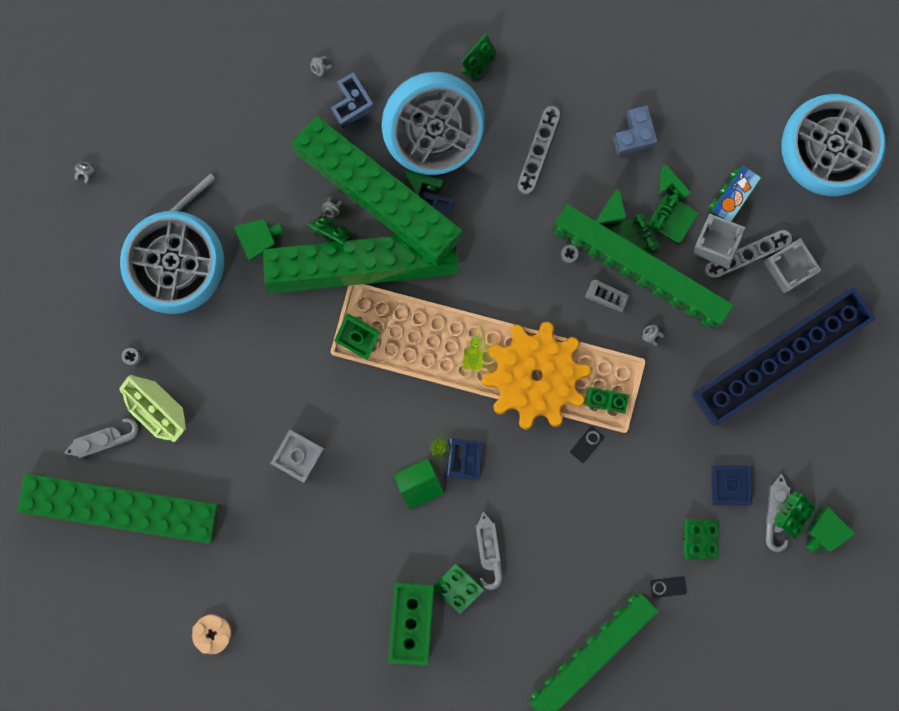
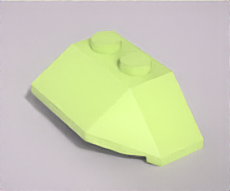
M133 375L127 377L119 389L123 393L128 411L156 438L171 440L172 442L177 441L186 429L183 408L155 381Z

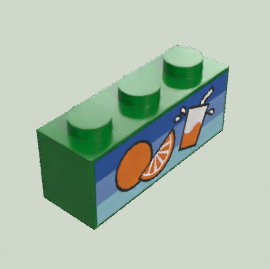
M744 165L739 169L735 168L729 176L732 178L729 184L725 183L719 191L721 194L719 199H714L708 208L711 210L708 215L712 214L730 222L736 217L762 178Z

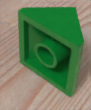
M617 189L596 220V222L604 227L621 224L626 218L621 194Z
M347 313L334 341L367 360L381 338L382 333Z
M428 459L393 475L409 510L444 494Z

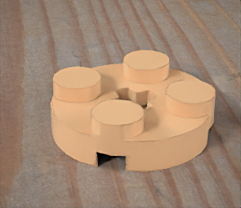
M215 614L206 615L199 619L194 625L192 632L194 645L204 654H217L223 651L228 646L232 636L229 622ZM209 629L217 632L214 640L207 636Z

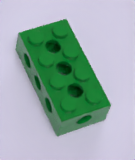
M395 581L389 663L428 665L434 584ZM409 599H416L418 606L415 608L409 607L407 604ZM413 618L417 624L414 627H409L406 624V620ZM407 638H412L415 641V645L408 647L404 641Z

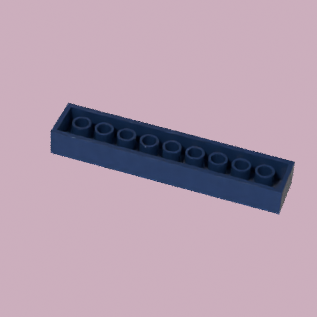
M852 287L693 392L691 396L710 424L717 426L876 318L855 287Z

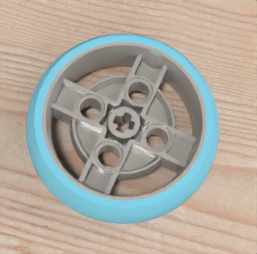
M442 72L423 73L406 80L390 96L382 117L383 138L391 155L405 168L426 175L448 173L465 164L478 149L485 129L484 110L476 92L460 78ZM440 90L438 95L425 96L416 102L411 101L427 91ZM462 98L467 103L469 109L467 130L462 127L461 114L457 108ZM447 104L445 110H439L442 105ZM420 112L421 116L414 119L413 116ZM399 118L405 121L406 134L410 140L406 149L401 146L397 137ZM454 130L451 135H446L447 131ZM428 138L425 143H420L421 139ZM454 146V148L444 154L428 157L430 153L441 152Z
M826 94L805 102L795 110L785 126L781 149L786 168L802 187L819 195L842 196L858 191L874 178L884 160L886 139L879 118L865 103L847 95ZM821 110L839 111L837 117L824 118L816 123L807 119L811 114ZM856 122L861 126L866 135L868 150L862 147V137L855 126ZM838 126H844L845 132H841ZM813 133L819 134L820 140L814 139ZM798 140L805 143V153L812 164L810 169L805 165L800 156ZM832 142H835V143H836V144H835L836 148H833V147H832V145H833V144H831ZM847 150L853 152L854 158H850L847 155ZM821 158L827 159L828 166L822 164ZM851 167L860 172L854 178L846 181L827 180L830 173H841Z
M180 211L159 212L143 219L128 234L121 251V274L129 292L145 307L165 314L184 313L198 308L215 293L224 272V253L216 233L200 218ZM168 226L166 235L155 239L147 249L140 248L149 235L160 228ZM189 228L203 238L208 247L210 258L201 257L196 245L188 239ZM175 239H179L180 245L177 248H172V242ZM157 255V262L150 264V257ZM173 258L176 261V264H173V266L171 267V265L168 264L169 260L172 261ZM190 261H195V268L192 270H188V263ZM136 266L143 267L149 280L157 286L156 297L147 292L141 285L137 276ZM197 276L206 277L202 285L195 292L187 297L177 299L178 290L192 284ZM168 277H173L172 285L166 286L165 280Z

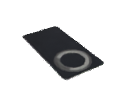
M591 426L570 453L580 462L584 463L604 439V436Z
M684 576L650 581L653 598L687 593Z

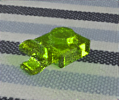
M472 336L470 350L464 349L463 369L482 371L484 351H478L479 337Z

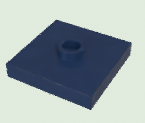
M712 466V505H752V466Z

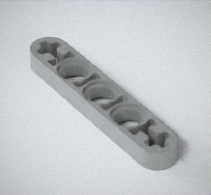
M549 106L544 110L517 185L518 191L523 195L532 193L560 118V112L555 106ZM553 111L556 118H552L550 125L543 124V121L545 123L548 121L549 116L546 113L550 114ZM547 128L550 131V136L547 138L541 137L540 130ZM535 146H541L544 149V153L536 155L533 149ZM528 164H536L538 170L535 173H530L527 170ZM527 176L535 177V180L531 178L529 181L531 188L523 190L521 183L524 184L526 182Z
M786 230L778 231L738 249L734 256L736 261L734 267L729 269L723 267L717 270L715 275L709 272L711 269L710 265L713 267L719 265L709 262L704 268V273L710 279L718 278L787 247L792 241V236ZM780 234L782 237H786L784 243L779 242L774 245L773 241L779 239ZM762 242H767L770 245L768 252H763L760 249ZM746 249L753 253V257L750 260L743 257V252Z

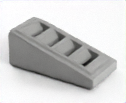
M592 280L585 298L622 313L629 295L599 280ZM606 290L604 298L602 299L601 296L603 294V291ZM611 293H613L611 302H608ZM621 296L618 305H615L617 297Z

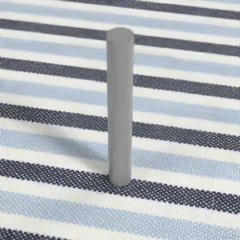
M210 173L170 211H181L216 178Z

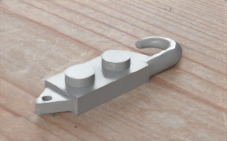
M125 418L122 421L132 425L130 433L121 436L116 428L109 427L74 439L73 443L64 453L83 458L131 441L138 434V425L133 419Z
M782 474L777 477L772 486L769 485L766 544L774 552L785 550L789 542L785 540L782 546H775L773 543L774 532L783 531L782 528L774 525V518L779 512L785 514L780 510L781 508L788 511V508L783 505L784 503L789 505L786 503V500L790 496V487L787 486Z
M482 512L478 525H475L481 565L487 570H494L495 582L493 584H486L484 579L480 578V583L487 590H494L501 585L503 579L495 523H492L488 516Z

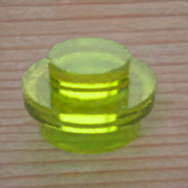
M440 437L432 441L430 450L433 456H442L446 447V441H443Z

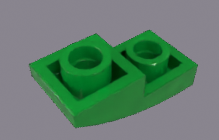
M588 387L584 406L626 414L629 395Z

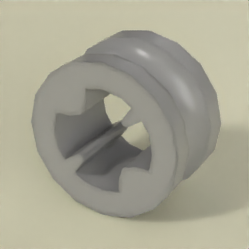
M573 245L565 246L561 251L562 260L566 263L574 262L579 254L578 249ZM567 249H570V252L574 251L573 259L565 257Z
M127 348L122 353V360L124 363L134 366L140 362L141 354L134 348ZM129 352L136 354V357H133L135 358L134 361L127 360Z

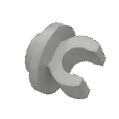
M326 56L315 57L311 60V70L317 76L324 75L332 67L331 64L328 66L323 64Z
M80 162V164L75 165V170L77 171L74 176L75 179H79L81 174L85 176L84 183L89 182L91 175L94 174V168L86 162Z
M329 197L327 202L323 203L321 209L327 217H337L340 214L341 201L339 200L335 205L331 203L332 197Z
M651 325L644 329L642 338L645 342L657 346L658 344L654 339L657 336L663 338L664 335L659 332V328L656 325Z

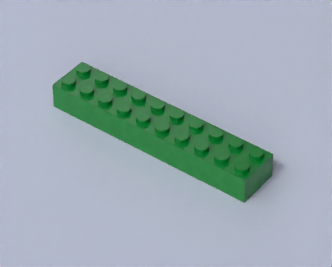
M318 116L291 141L295 154L436 267L462 240V230Z
M568 204L565 205L553 225L552 230L555 231L554 234L561 239L565 237L570 240V244L577 249L583 248L590 257L594 259L598 257L603 260V264L610 269L616 268L620 271L619 274L627 279L629 277L636 281L635 284L643 289L649 288L654 296L660 299L662 297L667 299L669 305L676 309L680 307L685 310L684 313L693 319L695 317L700 319L701 324L709 329L720 326L733 304Z
M399 236L350 240L342 244L330 242L263 249L264 277L268 294L459 274L456 246L436 267Z
M26 473L23 477L17 512L210 544L214 542L220 504Z

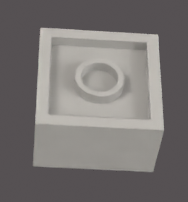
M709 214L695 245L693 255L729 269L746 227Z
M801 238L763 261L783 293L793 289L821 271Z
M289 430L270 464L306 483L325 448L293 430Z

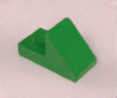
M664 164L659 172L658 196L670 187L671 193L676 194L683 200L691 192L672 170Z
M406 169V178L413 192L420 196L423 186L431 192L441 191L443 180Z

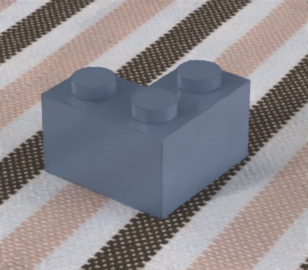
M354 72L337 81L338 87L345 99L331 107L332 113L342 129L374 110L371 99Z
M648 106L629 110L626 117L630 129L615 133L613 137L617 156L654 147L657 143Z

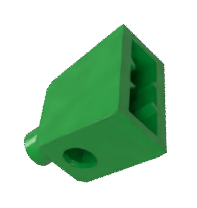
M265 219L234 227L250 262L263 256V249L275 248L277 245L274 237L283 234L279 223L268 227Z
M823 506L806 530L812 540L805 547L813 554L820 548L831 552L855 533L829 507Z

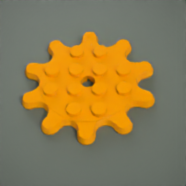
M543 322L539 332L533 336L528 335L523 326L516 324L510 329L513 340L510 346L501 347L498 344H492L488 349L489 356L497 361V369L492 373L484 374L481 381L484 386L496 387L500 391V398L494 403L493 409L497 414H504L510 409L517 410L520 414L519 425L524 430L530 429L535 418L540 415L545 416L550 425L558 427L563 423L561 415L563 405L572 404L575 407H581L585 403L584 395L576 389V382L579 379L588 378L592 372L591 367L587 364H577L573 360V353L580 345L579 340L576 337H569L564 342L556 341L553 337L554 326L550 322ZM534 370H539L542 373L541 380H533L531 373Z

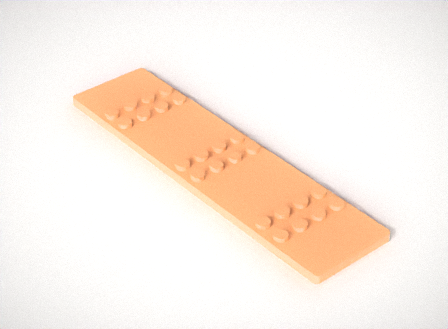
M365 284L348 286L335 337L347 313L380 331L382 336L367 360L336 343L334 340L331 348L333 356L486 397L500 398V391L496 387H486L482 384L481 380L484 374L492 373L497 369V361L488 354L489 347L492 344H498L501 347L510 346L513 341L510 329L515 324ZM523 327L530 336L536 335L539 332L538 330ZM553 335L554 339L558 342H564L568 339ZM579 342V348L573 353V360L577 364L589 365L592 372L588 378H582L576 382L577 391L584 395L585 400L588 387L628 394L626 414L584 405L575 407L572 404H565L561 408L562 417L626 433L631 421L645 360ZM534 370L531 373V377L533 380L539 381L542 378V373L539 370Z

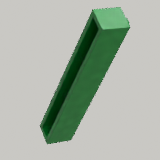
M641 593L631 595L627 600L628 604L624 608H618L610 622L605 621L599 627L600 631L596 635L592 634L585 641L586 645L582 649L578 648L571 655L573 658L568 663L565 661L557 669L559 672L554 677L551 675L544 681L543 684L545 686L541 690L536 689L530 695V705L536 711H558L658 610Z

